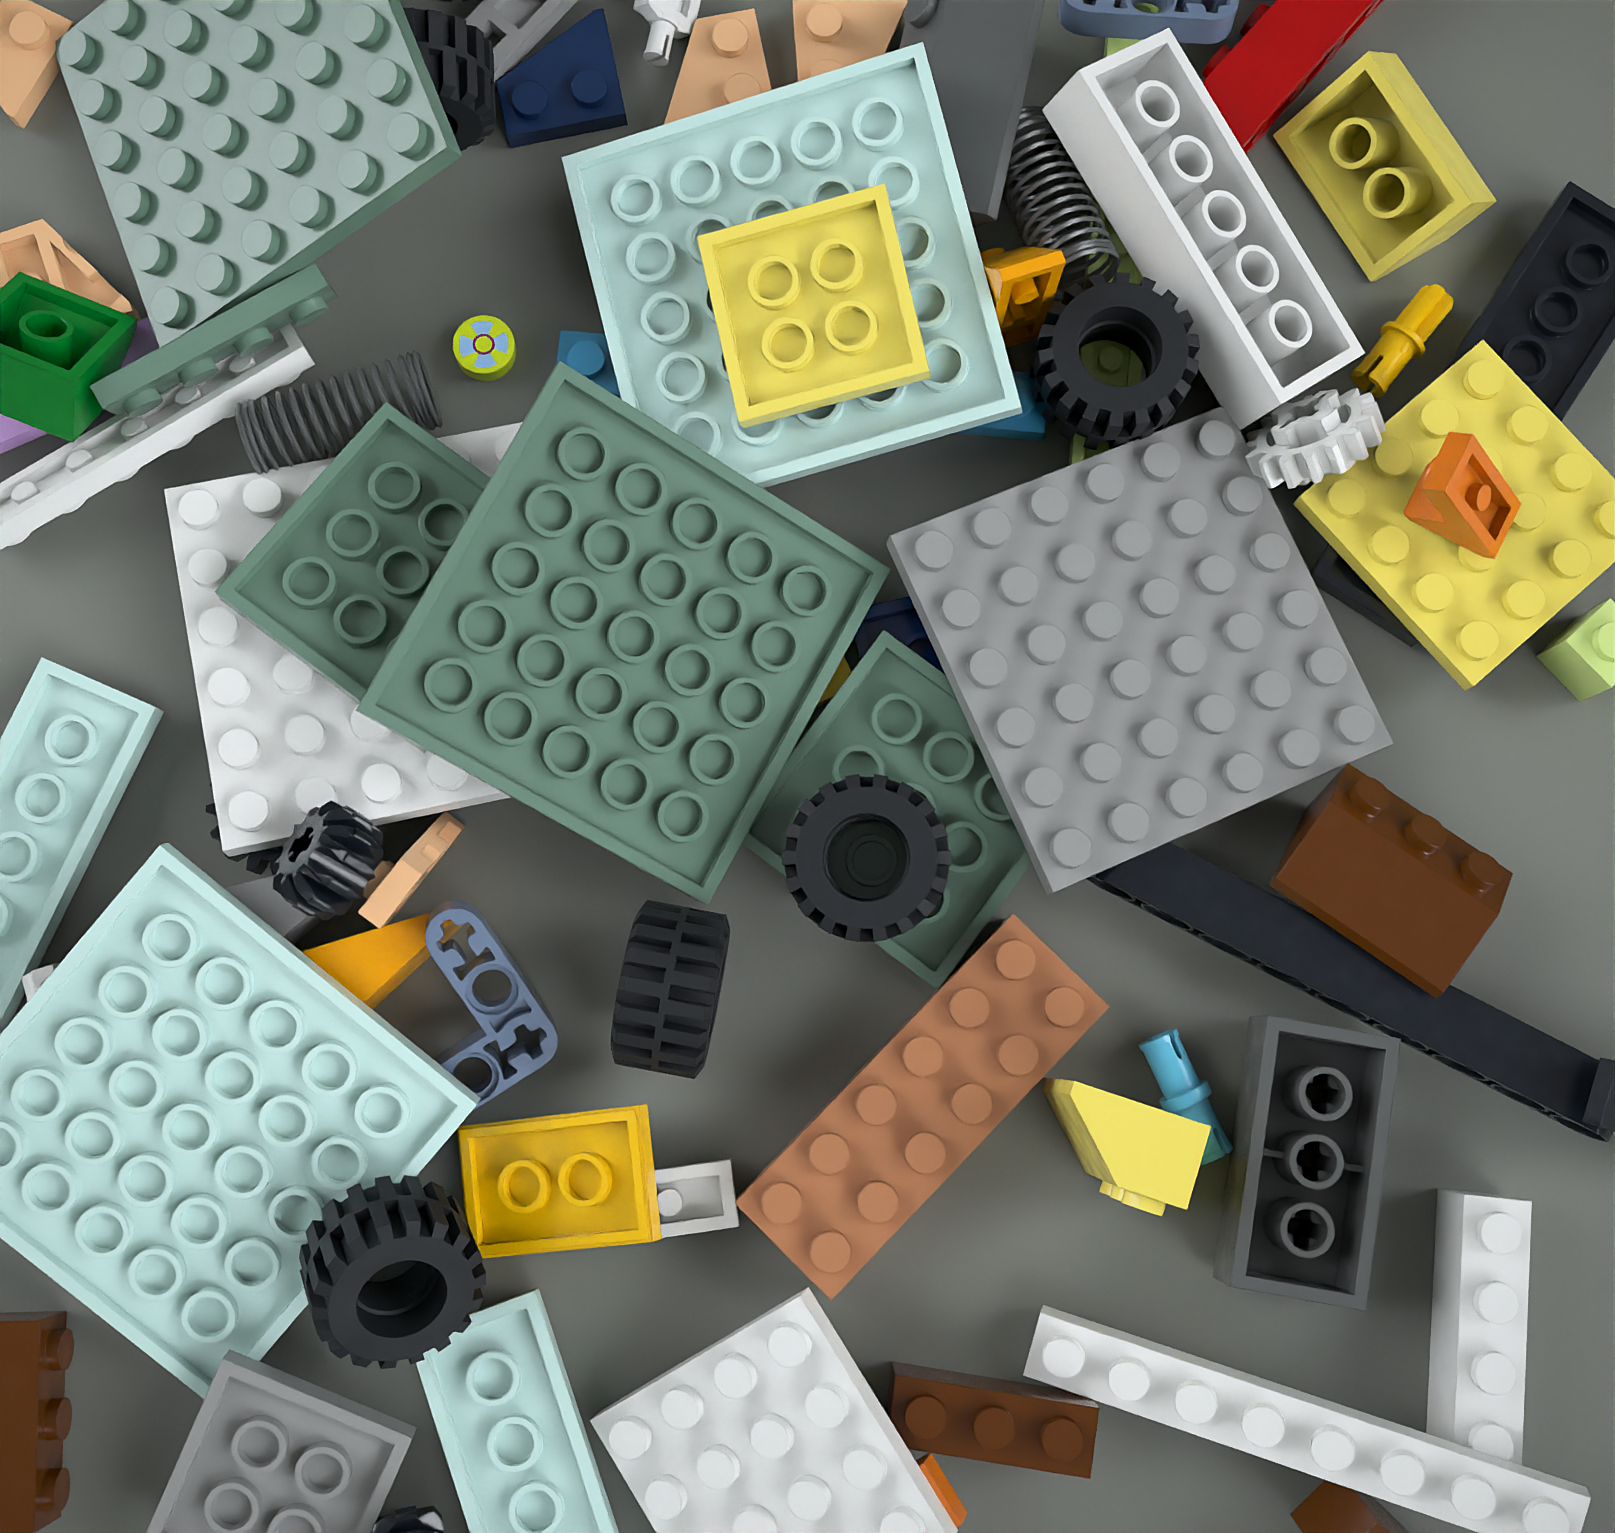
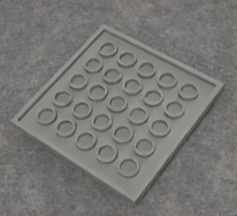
M1223 406L1154 432L1144 439H1136L890 535L886 542L892 559L1047 896L1393 744L1264 479L1253 475L1245 456L1250 453V450L1238 426Z

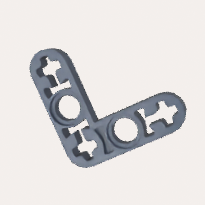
M1060 0L1057 16L1059 23L1066 30L1082 36L1144 40L1170 28L1178 42L1213 44L1225 40L1230 34L1239 0ZM1137 3L1152 4L1162 12L1154 14L1145 13L1137 10L1133 5ZM1114 4L1120 5V8H1115ZM1175 8H1176V9H1181V11H1180V12H1176V11H1175Z
M449 900L439 904L430 912L426 921L425 944L430 955L481 1028L432 1059L452 1075L455 1066L461 1060L468 1057H478L489 1064L491 1068L489 1078L481 1085L468 1087L481 1098L473 1109L475 1110L544 1066L553 1057L557 1049L558 1035L552 1015L481 912L473 904L463 900ZM449 919L457 926L464 925L467 922L471 925L467 929V941L476 957L462 971L457 966L466 964V958L459 944L453 939L445 943L440 941L444 936L443 922ZM485 947L491 950V952L479 955ZM495 969L504 972L511 981V987L504 997L498 1000L487 1001L480 998L474 992L472 984L481 972ZM524 1024L530 1031L541 1027L542 1029L538 1033L540 1044L532 1049L525 1042L514 1046L507 1051L510 1066L503 1068L497 1050L489 1043L496 1040L500 1052L516 1042V1028Z

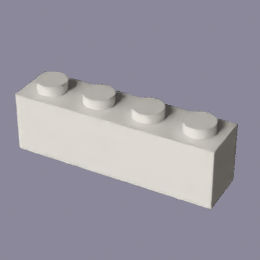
M1437 1189L1426 1433L1522 1465L1532 1201L1499 1194Z

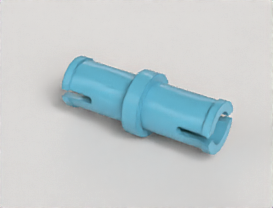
M1172 1028L1158 1033L1146 1041H1142L1138 1044L1140 1051H1143L1163 1094V1097L1159 1100L1163 1111L1211 1126L1200 1165L1225 1156V1153L1233 1150V1146L1228 1141L1208 1099L1212 1090L1207 1080H1199L1178 1036L1177 1028Z

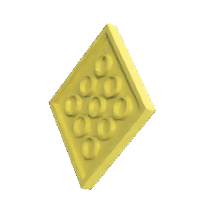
M1481 340L1385 423L1386 431L1380 433L1382 438L1381 444L1366 448L1369 456L1365 460H1355L1356 463L1341 475L1325 474L1321 482L1313 484L1293 503L1464 691L1475 686L1615 562V478L1484 340ZM1449 431L1473 434L1521 502V506L1495 559L1482 557L1410 521L1404 515V509L1425 467L1437 457Z

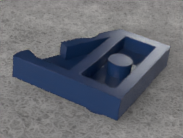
M603 8L592 11L496 81L506 133L511 148L628 125Z

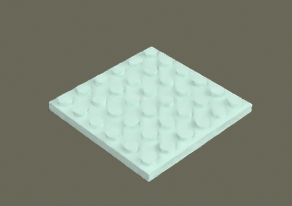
M923 42L561 157L621 399L758 486L766 488L1022 413L1021 403ZM885 183L932 378L743 428L737 417L697 236Z
M165 843L159 845L0 1034V1238L205 1399L220 1362L229 1349L260 1361L307 1306L308 1300L300 1274L302 1269L299 1260L300 1247L308 1243L305 1232L312 1220L323 1221L325 1219L322 1208L332 1199L340 1203L348 1198L346 1189L358 1183L361 1184L362 1189L375 1186V1178L390 1175L392 1183H400L404 1175L417 1176L476 1107L481 1098L172 845Z

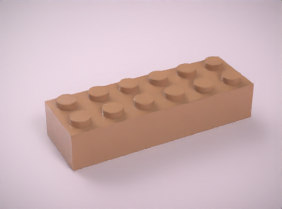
M1013 913L998 925L946 979L939 989L919 1007L737 1196L735 1204L832 1300L1110 1006Z

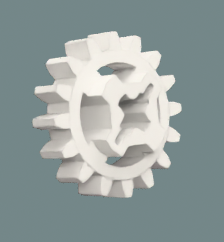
M1353 388L1339 396L1337 389L1319 391L1314 396L1312 394L1305 396L1303 400L1295 403L1285 402L1271 413L1272 417H1264L1260 420L1262 429L1250 431L1246 435L1249 441L1246 444L1250 453L1245 458L1253 475L1263 478L1267 488L1272 489L1286 481L1288 489L1295 488L1297 485H1307L1311 481L1316 484L1322 481L1325 474L1341 475L1356 463L1355 460H1365L1369 456L1366 448L1381 444L1382 438L1380 433L1386 431V427L1372 393L1369 392L1360 396L1358 388Z

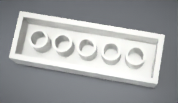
M1170 28L1078 70L1042 109L1141 275L1156 281L1153 288L1154 292L1162 296L1169 289L1179 298L1174 307L1177 313L1188 310L1194 322L1187 334H1198L1200 349L1194 357L1195 360L1199 361L1198 369L1219 404L1224 407L1239 430L1365 354V351Z

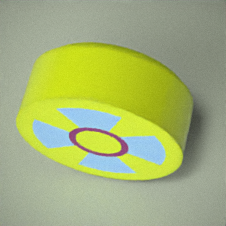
M488 315L472 317L463 322L454 335L453 351L461 370L469 377L479 381H492L504 376L512 368L516 359V345L510 328L500 319Z

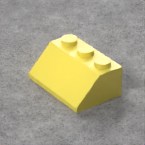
M1368 51L1273 135L1370 282L1377 281L1446 241L1497 201L1395 53Z
M1046 1078L1043 1091L1085 1173L1102 1180L1099 1192L1109 1195L1123 1204L1159 1216H1163L1166 1203L1187 1210L1211 1126L1076 1081Z

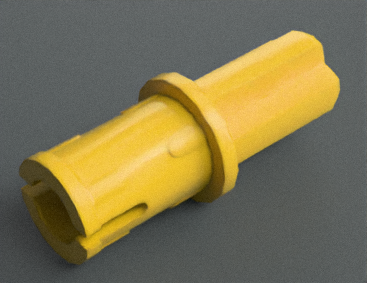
M1438 284L1423 286L1395 321H1388L1381 327L1380 334L1382 337L1363 361L1352 370L1350 375L1355 385L1366 393L1374 383L1375 387L1370 393H1372L1373 397H1383L1388 387L1411 359H1418L1424 354V342L1453 306V298L1445 292L1442 286Z

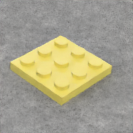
M885 183L697 236L737 417L743 428L932 378Z

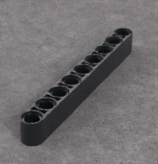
M1168 842L1086 878L1101 889L1390 1037L1401 1038V1042L1567 1128L1598 1141L1609 1142L1613 1132L1582 1122L1599 1060L1450 984L1438 998L1433 997L1314 915L1201 857Z

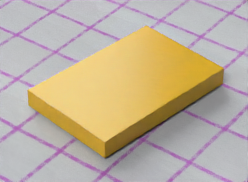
M647 1104L463 1125L457 1128L465 1217L482 1258L647 1243L662 1239Z

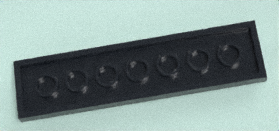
M1569 181L1559 192L1439 376L1481 340H1484L1548 409L1562 421L1615 339V208ZM1328 544L1310 571L1315 585L1410 647L1417 644L1419 641L1336 550Z

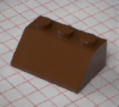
M1347 763L1307 806L1269 885L1433 997L1438 998L1447 989L1498 917L1513 873L1501 866L1489 854L1479 851L1443 827L1432 816L1422 813L1389 791L1377 779L1367 776Z

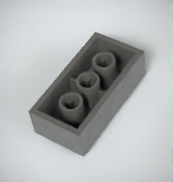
M1271 1015L1249 1016L1231 1142L1233 1150L1230 1152L1213 1278L1233 1288L1366 1311L1401 1038ZM1308 1083L1323 1089L1321 1102H1311V1100L1306 1098L1305 1091ZM1299 1150H1305L1314 1154L1315 1161L1312 1168L1300 1167L1296 1164ZM1295 1214L1297 1217L1306 1220V1227L1302 1235L1298 1233L1291 1235L1287 1232L1289 1219L1291 1217L1295 1218Z

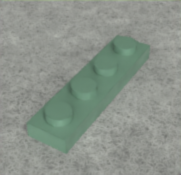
M313 263L90 385V388L103 409L118 416H122L127 413L129 418L141 416L155 409L163 402L160 394L180 383H183L184 387H192L208 380L219 370L216 363L238 352L240 357H246L264 349L274 340L271 333L293 322L296 327H300L319 319L329 310L326 303L338 296L323 271L316 263Z

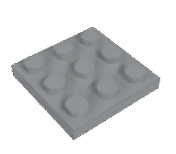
M229 1349L220 1362L146 1533H371L417 1427Z

